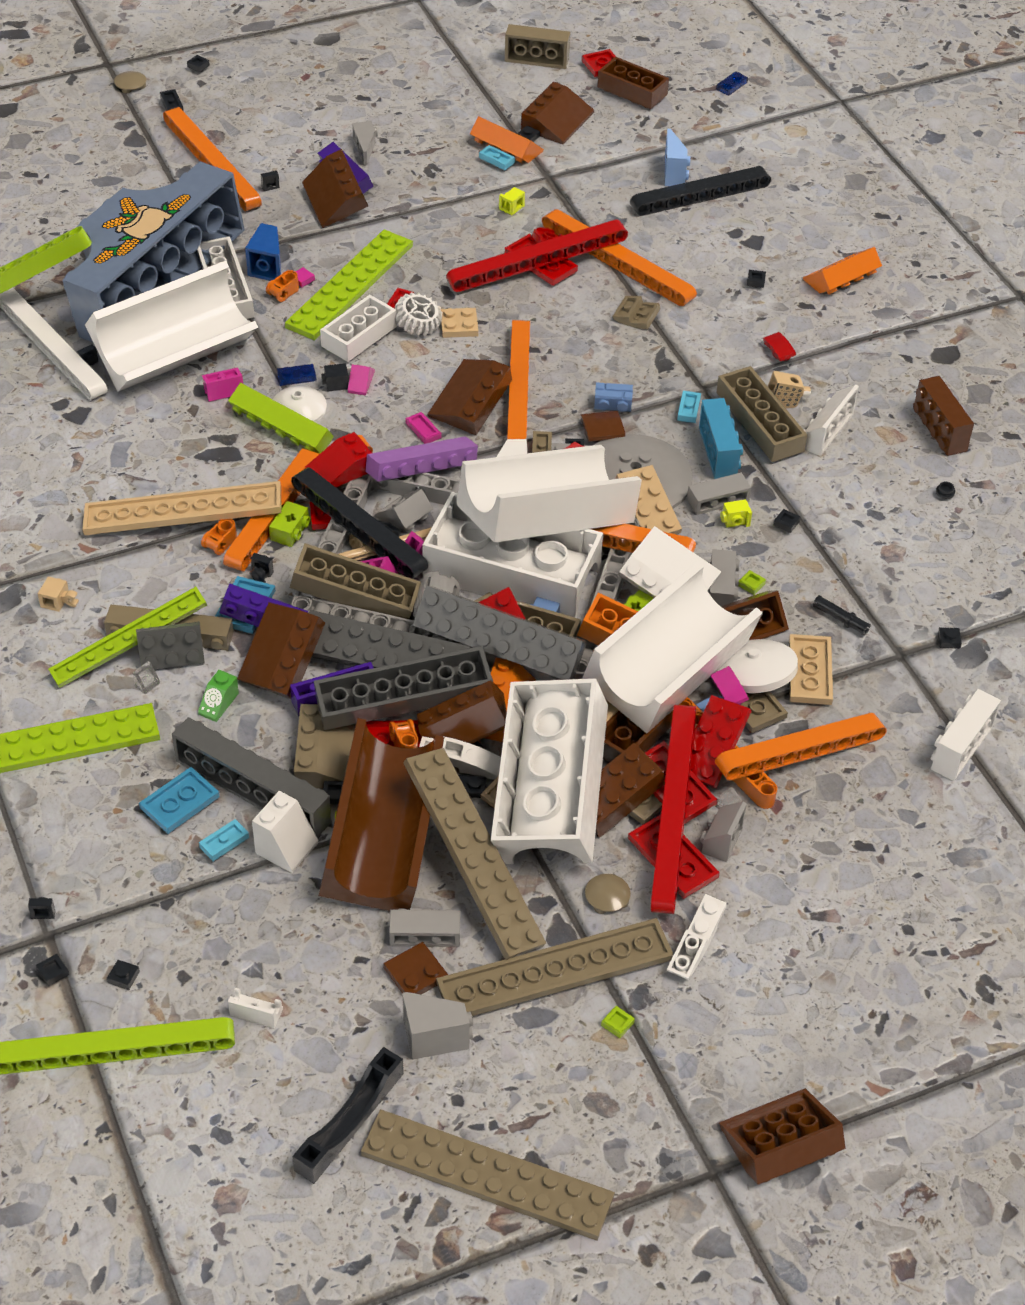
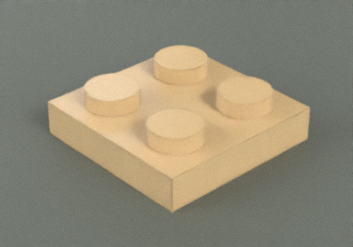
M476 308L441 309L443 312L441 319L443 338L478 336Z

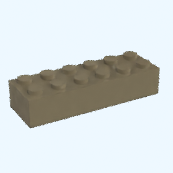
M751 366L718 376L716 393L720 398L725 399L726 405L730 406L731 412L771 462L805 452L806 432Z
M304 543L289 588L334 603L410 619L421 582Z

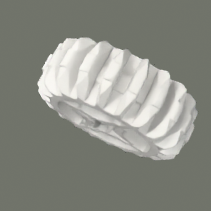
M412 292L410 295L405 294L403 297H400L395 305L397 310L395 322L399 323V327H404V331L408 330L411 334L416 333L417 336L420 334L423 336L431 335L433 332H436L442 322L443 312L441 307L437 306V301H432V297L427 298L426 294L424 296L420 295L419 292L416 295Z

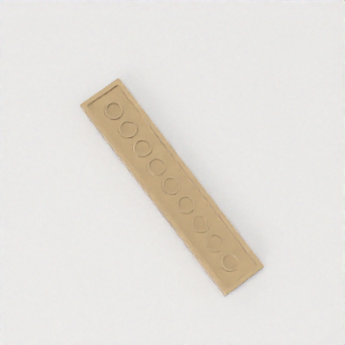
M274 481L85 503L82 530L84 535H95L282 513L281 482Z

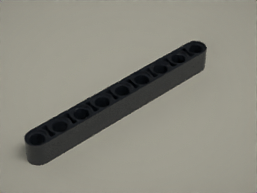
M756 166L638 193L631 197L630 205L639 216H644L765 188L771 183V177L762 166Z
M307 467L291 478L292 485L298 492L380 557L388 556L396 570L405 577L413 579L428 569V563L420 553L310 467Z

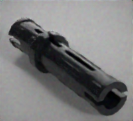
M821 595L815 598L814 602L817 603H813V607L844 623L845 627H851L862 635H866L870 630L871 624L858 618L854 612L849 613Z

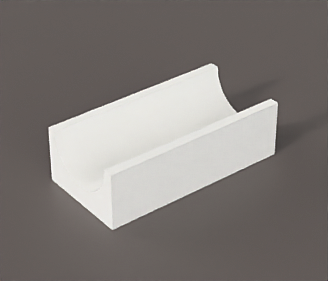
M226 261L116 303L91 315L85 326L117 392L244 341L258 328L255 321H248L240 313L232 298L227 280L229 266Z
M602 445L462 461L457 506L493 542L634 523L642 479L635 476L609 480L604 462L605 448Z
M451 492L423 543V557L428 563V569L423 572V577L425 574L439 571V575L449 578L452 575L458 580L460 589L479 595H485L488 592L495 594L510 587L516 601L534 604L536 597L560 603L561 614L577 618L579 602L590 570L598 572L601 565L603 533L585 529L493 542L457 506L458 493Z
M699 561L596 647L582 678L597 679L605 699L646 733L673 710L674 705H679L748 642L763 613L758 608H755L748 615H735L720 607L705 587L703 580L704 565Z
M597 679L510 683L491 842L496 846L505 864H514L515 854L530 848L558 849L577 856L583 863L593 862L608 704Z

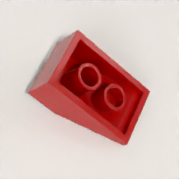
M355 432L337 438L307 464L305 469L310 467L334 487H338L368 474L366 472L367 454L372 452Z

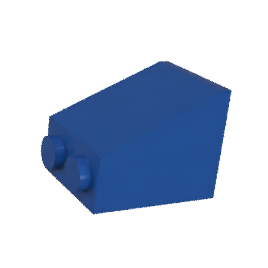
M260 223L245 247L247 274L250 277L272 281L281 275L277 226Z

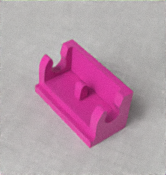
M238 367L202 375L204 391L209 402L231 397L240 382L243 383V377Z

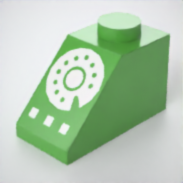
M218 670L207 684L198 715L217 722L239 694L237 677Z

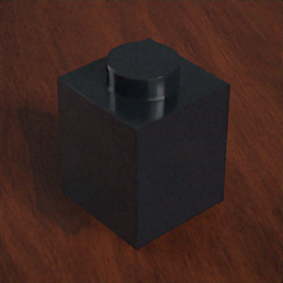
M346 363L324 366L321 380L322 385L326 384L327 392L348 389L349 375Z

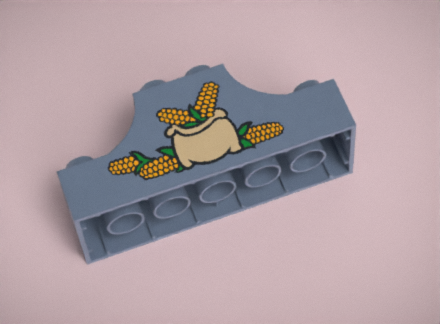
M200 161L188 172L183 173L180 179L172 184L149 190L120 189L111 198L106 199L90 216L80 222L78 226L83 227L92 244L83 250L86 260L74 270L69 271L63 279V286L66 290L78 336L93 343L85 324L94 312L202 270L197 254V249L201 242L229 236L232 242L245 231L232 172ZM201 249L207 265L211 261L209 249Z

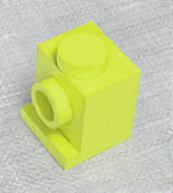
M516 187L504 195H499V209L510 215H514L525 206V192Z
M746 499L727 502L723 505L720 518L726 527L739 525L750 527L752 511Z

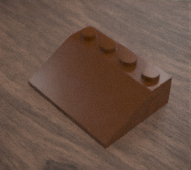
M552 82L521 113V130L525 126L532 127L540 131V137L564 145L594 113V109L567 86L558 82Z
M342 149L326 156L302 181L322 228L368 207V203Z
M463 359L428 412V417L477 435L512 381L510 366L494 360Z
M268 602L237 680L291 699L290 685L302 682L325 622L313 614Z
M806 1088L719 1122L721 1130L746 1173L757 1185L846 1149L843 1124Z

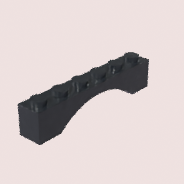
M385 1047L378 1052L369 1063L357 1087L338 1113L322 1129L308 1137L292 1156L296 1173L315 1184L404 1074L403 1058Z

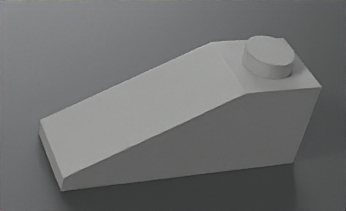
M372 121L352 123L353 140L363 165H367L375 146V137L378 136L377 128L373 126Z

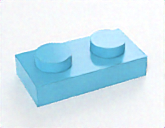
M490 145L479 152L480 159L503 170L508 169L515 163L514 156Z
M683 391L677 421L696 423L701 393Z
M234 819L200 841L199 847L212 861H215L247 840L249 832Z

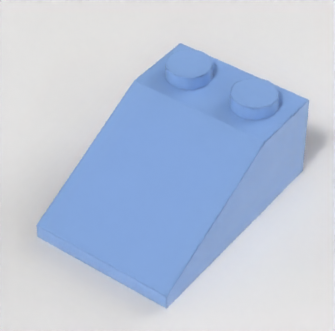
M667 128L665 186H673L685 183V180L689 179V170L686 169L687 166H690L691 157L687 156V148L671 129Z

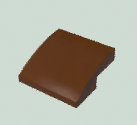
M618 411L581 414V423L585 428V436L588 441L626 437Z

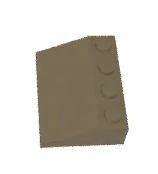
M301 704L294 776L306 780L311 786L319 789L324 788V781H344L356 724L324 730L318 704Z

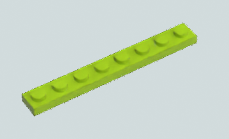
M195 586L48 668L58 687L61 688L138 645L136 629L174 625L206 607L207 603Z

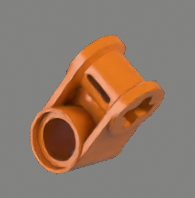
M293 270L283 272L267 284L266 293L275 296L280 302L285 301L288 297L299 291L298 274Z
M233 519L219 520L202 537V547L214 550L217 555L223 554L237 538L235 521Z
M408 719L407 722L389 723V733L395 747H418V736L412 719Z

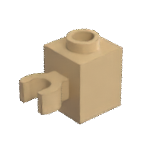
M48 576L38 592L40 607L60 612L64 603L71 607H76L79 599H75L77 592L69 590L67 581L60 578Z

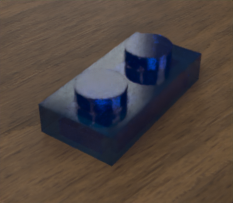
M735 71L719 82L716 90L729 96L748 83V77Z
M313 364L277 368L280 386L317 381Z

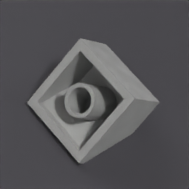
M419 489L400 496L378 511L375 516L381 521L390 522L399 530L408 531L415 526L414 522L426 519L429 516L428 513L433 510V507L423 490Z
M742 801L722 806L716 815L712 814L708 824L710 828L708 831L705 830L700 840V843L703 844V854L725 862L728 861L743 829L747 802Z

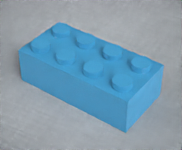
M724 398L702 400L699 421L700 434L714 479L737 474L738 469H741L740 455H743V446L739 444L738 431L734 429V419L730 417V406L726 405Z

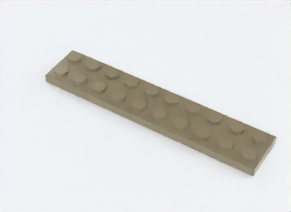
M441 748L406 758L403 763L504 958L507 960L542 948L546 941L496 846L491 842V837L445 749Z
M654 918L519 955L507 960L436 978V983L442 999L465 1003L466 1011L471 1012L472 1016L668 962L672 960L674 954L658 919Z
M381 1109L361 1149V1156L596 1241H598L615 1192Z

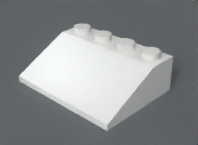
M654 526L629 557L619 573L620 577L655 598L697 561L704 565L703 580L707 591L716 581L721 571Z

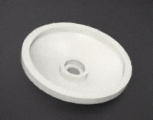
M307 386L288 387L273 397L274 401L314 422L319 421L327 410L325 397L319 391Z

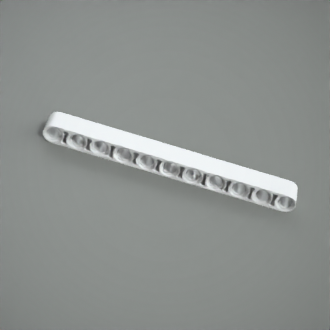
M14 288L0 294V308L87 399L92 400L107 393V387L102 378Z

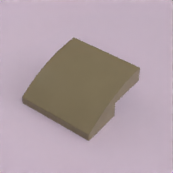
M625 296L612 317L615 321L624 325L648 330L661 308L659 303L643 302L642 296Z

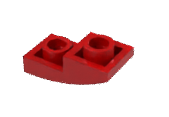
M780 332L763 337L764 344L772 350V355L777 360L788 361L791 357L796 356L794 348Z

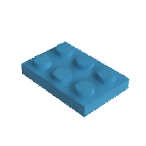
M239 576L236 577L233 585L270 598L273 597L276 591L275 585ZM220 608L215 615L216 617L231 618L229 616L220 614ZM232 618L233 629L253 634L257 627Z
M190 767L139 802V806L144 813L169 834L218 799L220 794L215 787Z

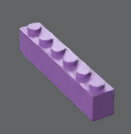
M465 436L367 454L366 472L376 481H384L462 466V461L477 460L478 445Z

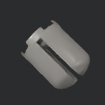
M439 571L425 574L421 580L413 607L414 619L426 586H433L459 595L460 584L458 580L452 575L451 578L439 575Z

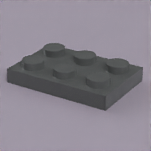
M200 622L136 629L142 671L205 663Z

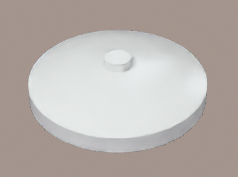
M764 639L748 640L740 650L715 672L730 666L746 693H761L778 689L789 683L797 674L798 659L796 653L783 643Z

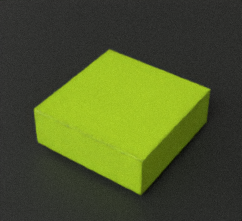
M749 570L739 580L738 586L755 595L766 584V579Z
M615 1006L601 1021V1026L618 1038H621L634 1024L635 1018L618 1006Z

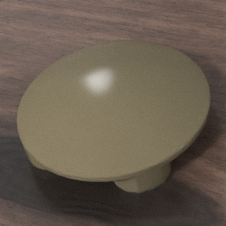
M127 71L117 75L114 83L118 88L122 89L123 93H130L132 90L144 89L146 87V77L140 72Z
M600 874L593 877L586 885V899L594 907L595 912L599 914L618 911L629 904L630 888L626 881L619 876Z

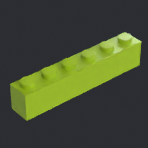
M241 382L228 400L233 406L232 410L239 415L242 413L246 414V417L252 422L256 423V421H259L265 429L270 430L272 428L280 437H288L293 444L297 446L301 444L307 450L320 454L334 438L327 428Z

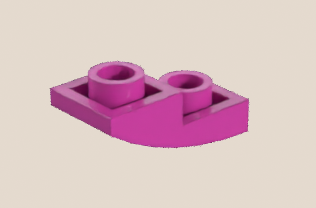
M730 666L711 674V678L723 699L739 705L749 700Z

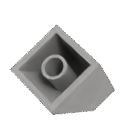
M409 992L402 993L403 1021L412 1060L469 1049V1039H473L471 1028L473 1026V1018L471 1012L466 1011L465 1003Z

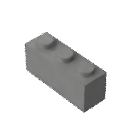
M741 472L689 485L687 501L695 514L699 515L722 509L724 503L745 499L749 502L751 486Z
M712 549L710 564L720 570L721 573L709 589V594L721 607L738 599V589L735 586H738L739 574H735V571H739L740 560L736 559V551Z
M390 910V946H415L424 942L429 947H460V910Z

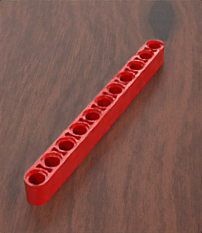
M620 220L608 221L452 269L446 274V279L453 291H465L623 242L628 237V231Z
M674 705L651 897V912L675 913L696 721V706Z

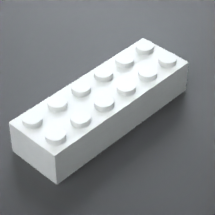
M230 236L201 242L197 249V254L202 270L226 261L229 266L227 280L232 298L240 313L246 319L254 318L253 300ZM201 249H209L211 261L207 265Z

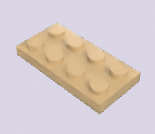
M653 465L617 474L616 479L635 476L642 479L635 518L639 521V527L653 529L655 526L663 532L681 533V525Z
M790 634L789 647L796 653L798 659L797 674L790 681V702L832 705L831 637Z

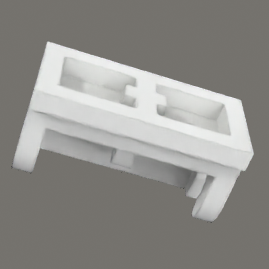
M234 989L235 996H230L228 1000L230 1016L275 1028L283 1010L281 1000L275 999L274 1004L242 995L241 989Z

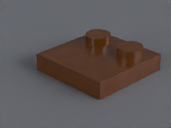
M424 942L383 963L384 970L402 993L409 992L422 995L437 986L436 978L448 975Z

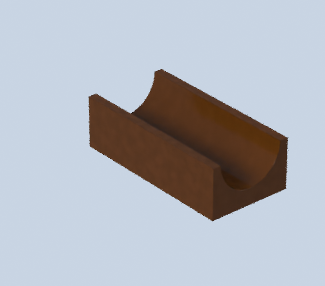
M357 718L318 896L386 911L410 910L417 888L430 814L403 762L406 758L443 748L445 737L436 735L432 742L418 748L394 747L376 739L367 729L366 719Z

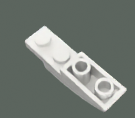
M422 736L419 747L429 744L434 739ZM449 737L444 738L443 748L452 765L459 768L460 773L483 776L493 780L499 776L500 756L467 742Z
M707 894L704 895L688 930L686 929L667 968L668 972L687 980L690 979L713 939L717 925L726 908V902Z

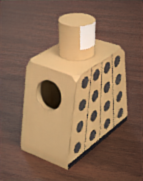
M773 371L768 388L785 408H795L798 406L801 397L810 396L811 389L809 386L803 385L800 376Z

